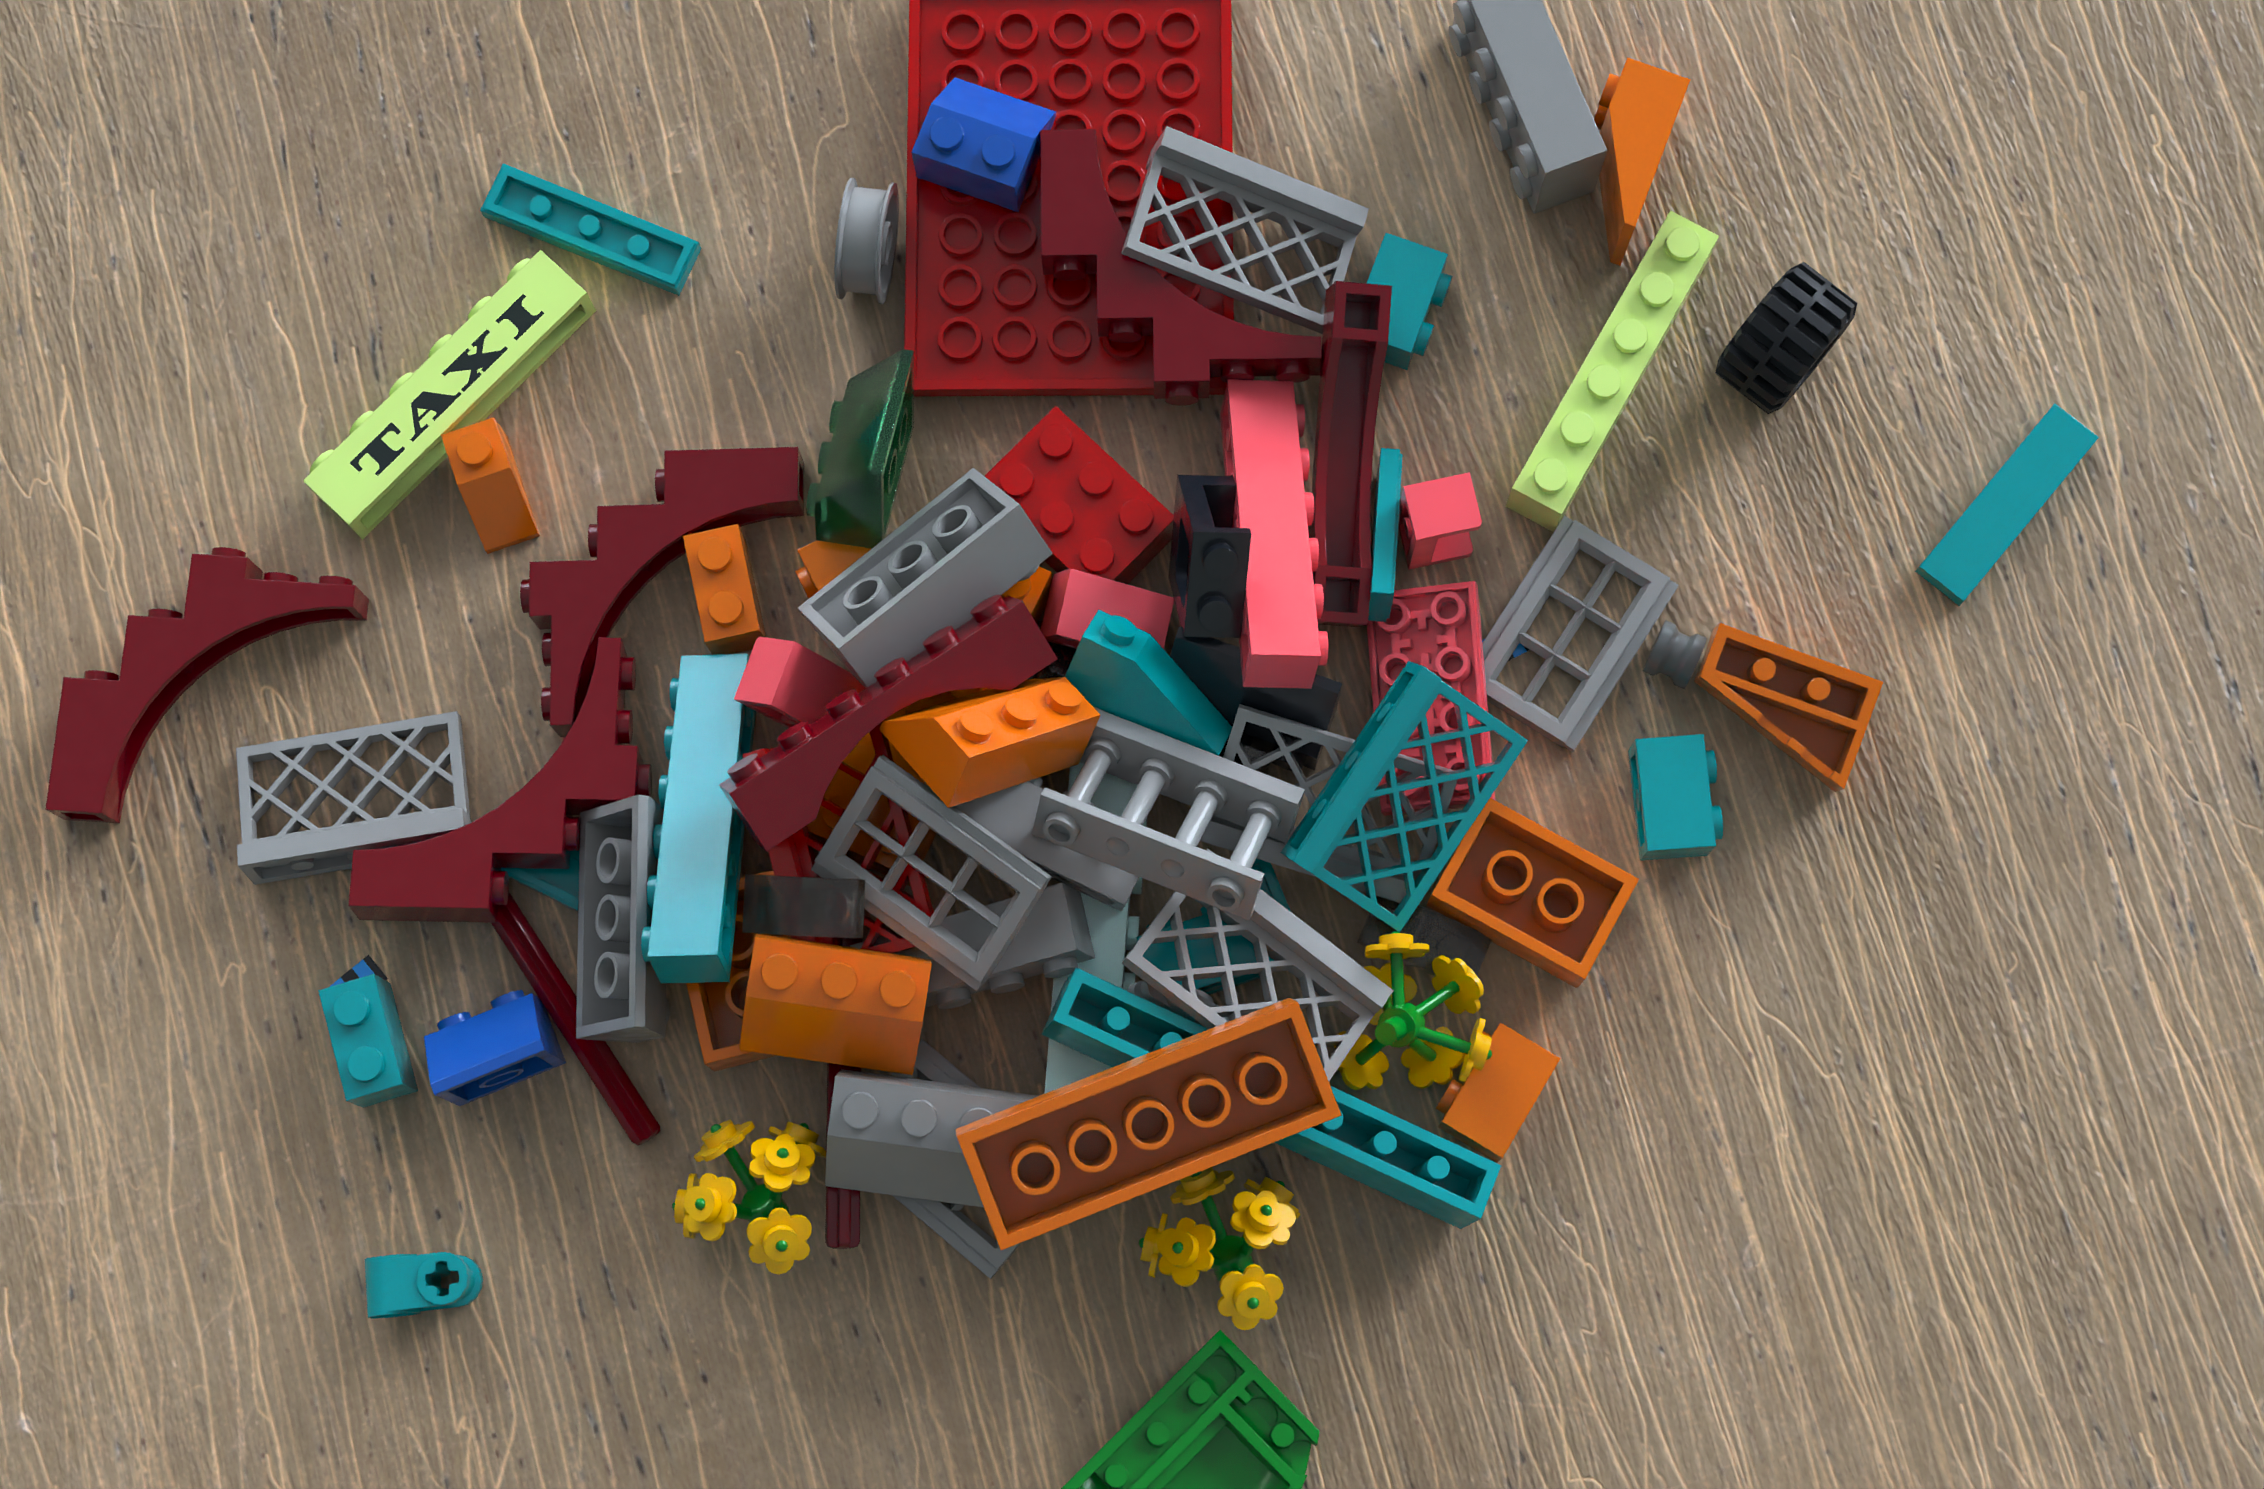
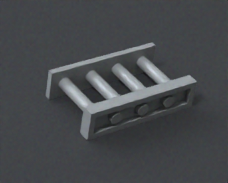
M1095 708L1100 714V718L1080 760V763L1084 765L1067 796L1049 788H1044L1040 795L1032 834L1058 846H1063L1212 905L1220 910L1250 920L1264 878V873L1252 869V866L1267 836L1287 843L1294 828L1305 789ZM1105 773L1137 785L1121 817L1089 805ZM1159 794L1191 806L1175 838L1142 826ZM1213 815L1245 827L1230 859L1197 847Z

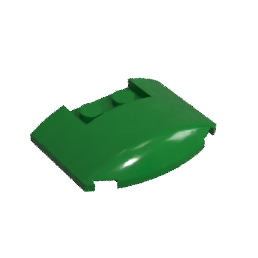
M1219 1330L1061 1489H1302L1307 1477L1305 1473L1311 1444L1317 1446L1320 1431Z

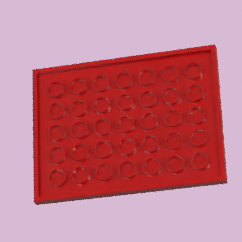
M909 0L904 334L905 396L1154 395L1153 336H1142L1141 340L1133 343L1114 342L1109 339V336L1098 337L1097 274H1086L1085 278L1076 281H1063L1056 279L1053 275H1043L1041 260V156L1019 212L917 178L911 152L931 103L954 77L1056 111V118L1051 130L1096 129L1097 153L1103 183L1112 207L1127 234L1147 173L1145 168L1150 152L1166 126L1233 153L1231 0ZM1161 175L1159 176L1157 188L1167 206L1187 199L1180 183ZM1218 198L1206 202L1218 227L1233 221V208L1230 203ZM1152 204L1150 205L1148 214L1155 211ZM1193 208L1173 215L1185 240L1206 232ZM1161 221L1143 227L1140 242L1160 250L1173 245ZM1233 233L1225 235L1224 238L1233 253ZM1211 241L1191 249L1200 266L1212 271L1225 266ZM1154 267L1163 278L1183 294L1207 309L1234 321L1233 298ZM1210 377L1209 395H1224L1227 383L1223 382L1221 377Z

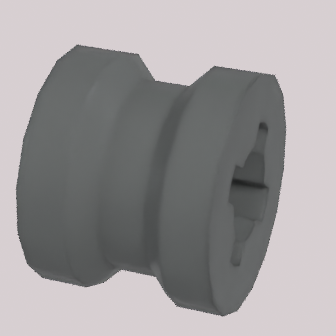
M1665 620L1648 656L1643 672L1652 676L1662 673L1671 677L1675 686L1685 689L1700 659L1707 638L1699 634L1687 636L1678 631L1676 624Z

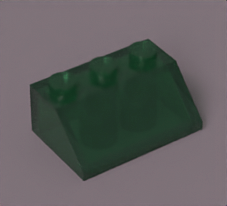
M902 349L850 378L843 401L834 400L829 422V431L833 434L831 442L823 441L821 444L818 474H821L822 477L820 483H811L806 504L807 516L815 517L816 540L872 549L886 537L914 428V351Z

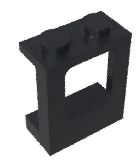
M1177 475L1168 578L1184 637L1241 638L1251 530L1250 528H1232L1236 483L1233 476Z

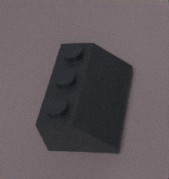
M1179 626L1170 657L1232 727L1239 704L1329 732L1337 710L1342 683L1316 674L1312 689L1243 687L1240 647L1211 637H1184L1182 628ZM1246 722L1240 740L1246 753L1249 752L1250 748L1267 754L1279 748L1269 728ZM1282 733L1287 743L1298 738ZM1309 742L1291 751L1301 770L1303 766L1315 770L1324 745ZM1284 755L1271 762L1276 766L1292 771Z

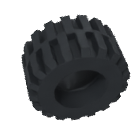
M1802 262L1789 269L1739 328L1720 355L1715 374L1767 414L1777 411L1795 394L1834 346L1855 317L1858 303L1805 262Z

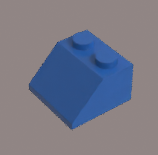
M954 77L931 103L911 153L916 177L1019 212L1041 156L1040 130H1051L1056 118V111Z
M517 990L495 998L490 1002L491 1010L471 1017L470 1012H462L438 1022L437 1027L439 1031L424 1036L430 1085L434 1095L455 1105L462 1106L565 1064L566 1060L548 1012L539 997L533 993L525 995L523 990Z

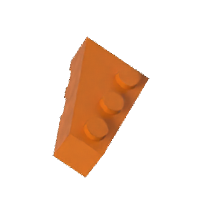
M1719 623L1712 631L1694 680L1695 683L1834 792L1844 790L1883 685V682L1722 623Z

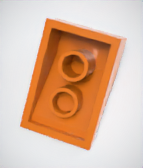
M1628 57L1621 76L1609 74L1594 118L1597 128L1601 130L1600 134L1607 148L1599 181L1609 257L1611 263L1621 266L1691 80Z

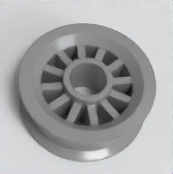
M850 178L846 184L840 208L835 247L834 280L838 299H843L847 292L876 295L879 304H884L893 274L899 222V194L897 184L894 182L889 185L888 190L858 187L855 178Z

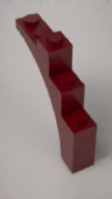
M1096 129L1040 130L1041 260L1043 275H1053L1056 279L1063 281H1076L1085 278L1086 274H1097L1098 337L1109 336V339L1114 342L1133 343L1141 340L1142 336H1153L1154 399H1165L1166 403L1177 406L1195 404L1199 401V398H1209L1210 377H1221V380L1227 383L1228 379L1253 380L1254 376H1276L1278 381L1299 383L1308 380L1310 376L1320 375L1322 359L1321 336L1290 335L1272 332L1233 321L1207 309L1183 294L1163 278L1153 266L1121 254L1127 234L1112 207L1103 183L1097 153Z
M798 447L664 451V469H656L655 472L657 502H664V504L597 506V524H590L588 528L590 557H597V560L530 562L529 579H523L521 582V607L523 613H529V617L540 630L551 629V633H544L542 637L543 663L545 666H551L550 687L542 689L541 710L543 720L550 721V726L560 737H566L587 695L595 667L598 638H608L626 608L642 589L670 563L686 553L684 535L734 524L742 527L775 518L804 516V461Z
M216 547L212 549L211 555L192 554L184 618L182 613L168 609H149L148 616L128 615L120 678L117 674L98 670L85 671L84 678L63 677L45 810L63 820L120 824L125 794L134 768L148 739L168 710L203 674L228 656L248 645L282 631L309 624L332 621H367L369 599L356 585H353L352 580L340 576H320L319 583L298 582V577L291 574L268 572L264 574V579L262 580L263 571L246 557L245 552L238 549Z
M598 638L595 667L587 695L575 722L562 744L548 762L522 789L482 817L444 835L414 844L384 849L353 850L348 906L359 920L497 923L498 905H507L509 895L508 872L501 871V868L569 869L570 851H579L580 818L573 817V815H580L581 812L635 795L651 797V764H644L638 746L622 745L631 744L633 736L632 710H624L625 691L635 690L636 660L635 657L627 656L621 638Z

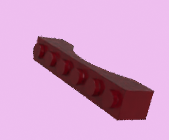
M1335 281L1326 289L1311 492L1314 496V518L1312 526H1309V538H1317L1319 544L1318 568L1316 572H1313L1314 584H1322L1324 593L1322 617L1317 619L1319 625L1346 627L1368 625L1372 576L1370 537L1372 461L1379 393L1389 337L1392 286Z
M999 594L982 601L971 610L970 613L973 616L971 620L956 630L952 626H947L935 632L923 642L925 650L907 662L902 657L886 664L875 673L874 677L877 681L860 693L852 689L834 698L825 707L828 714L811 725L803 721L788 728L777 738L779 746L762 757L754 753L735 763L727 771L730 778L719 784L754 841L767 852L816 820L824 794L843 760L867 733L890 715L918 700L948 691L976 688L1010 691L1056 661L1058 658L1024 602L1008 595L1002 599Z

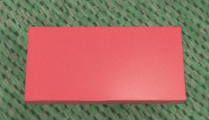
M1475 581L1394 590L1390 618H1387L1386 622L1368 620L1367 625L1373 713L1408 661L1426 667L1442 678L1443 682L1488 712L1477 583ZM1438 694L1426 712L1429 735L1458 729L1454 704ZM1467 714L1468 726L1482 724ZM1418 726L1409 739L1419 737ZM1490 731L1470 735L1475 766L1492 763ZM1460 738L1431 743L1435 765L1454 771L1465 768ZM1421 746L1403 749L1399 753L1424 761ZM1395 768L1396 777L1407 773V771ZM1487 773L1477 775L1478 784L1481 783ZM1386 775L1380 781L1379 786L1387 783ZM1467 777L1457 780L1448 809L1464 808L1469 801L1470 793ZM1438 783L1439 793L1443 783ZM1428 786L1404 791L1415 812L1431 805ZM1494 791V793L1492 794V796H1491L1490 798H1492L1493 800L1496 801L1495 791ZM1389 794L1380 796L1381 813L1384 816L1392 815ZM1401 804L1402 814H1406V811Z

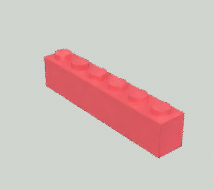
M1228 379L1220 412L1225 476H1233L1236 483L1232 528H1250L1251 530L1241 638H1239L1243 687L1312 689L1318 666H1326L1329 644L1327 632L1318 631L1317 619L1322 617L1324 593L1322 584H1314L1313 572H1316L1318 568L1319 544L1317 538H1309L1308 526H1312L1314 518V496L1311 492H1304V482L1308 480L1310 467L1308 448H1300L1299 437L1302 438L1304 434L1305 408L1303 404H1296L1293 381Z

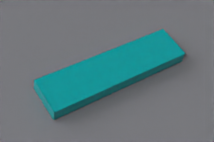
M504 163L480 209L482 215L487 219L678 296L702 249L698 241Z
M2054 403L1915 572L1960 606L2099 437Z

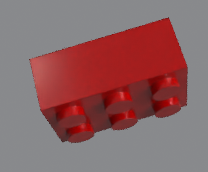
M1057 406L1044 416L985 475L988 480L1021 505L1053 554L1044 561L1057 573L1071 568L1128 584L1172 540L1174 515Z

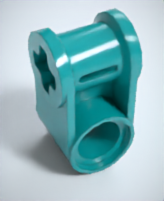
M438 1252L420 1255H385L365 1259L367 1315L370 1319L411 1316L420 1314L421 1311L462 1307L474 1301L482 1289L483 1276L481 1269L474 1260L467 1256ZM451 1271L459 1273L458 1283L449 1285V1289L441 1287V1277L449 1276Z

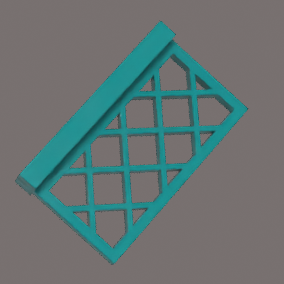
M1408 661L1280 853L1398 932H1401L1528 740L1443 682L1442 678L1426 667ZM1439 694L1454 704L1458 729L1429 735L1426 712ZM1467 714L1482 724L1468 726ZM1418 726L1419 737L1409 739ZM1493 731L1508 741L1495 762L1475 766L1470 735ZM1460 738L1465 768L1436 774L1431 743ZM1421 746L1426 777L1397 783L1394 760L1401 750ZM1487 773L1481 783L1478 784L1477 775ZM1384 775H1386L1387 785L1377 787ZM1467 777L1470 793L1469 801L1463 810L1443 814L1438 783ZM1428 786L1433 816L1404 822L1399 792ZM1389 794L1394 825L1365 831L1361 813L1362 808L1369 798ZM1455 821L1446 833L1445 823ZM1353 823L1355 833L1345 835ZM1435 825L1438 847L1430 858L1411 862L1406 832ZM1396 834L1401 864L1372 870L1366 840ZM1357 842L1362 873L1338 878L1323 868L1336 847ZM1422 869V871L1414 881L1413 871ZM1403 874L1406 895L1392 914L1377 903L1373 880ZM1364 882L1366 896L1350 885Z

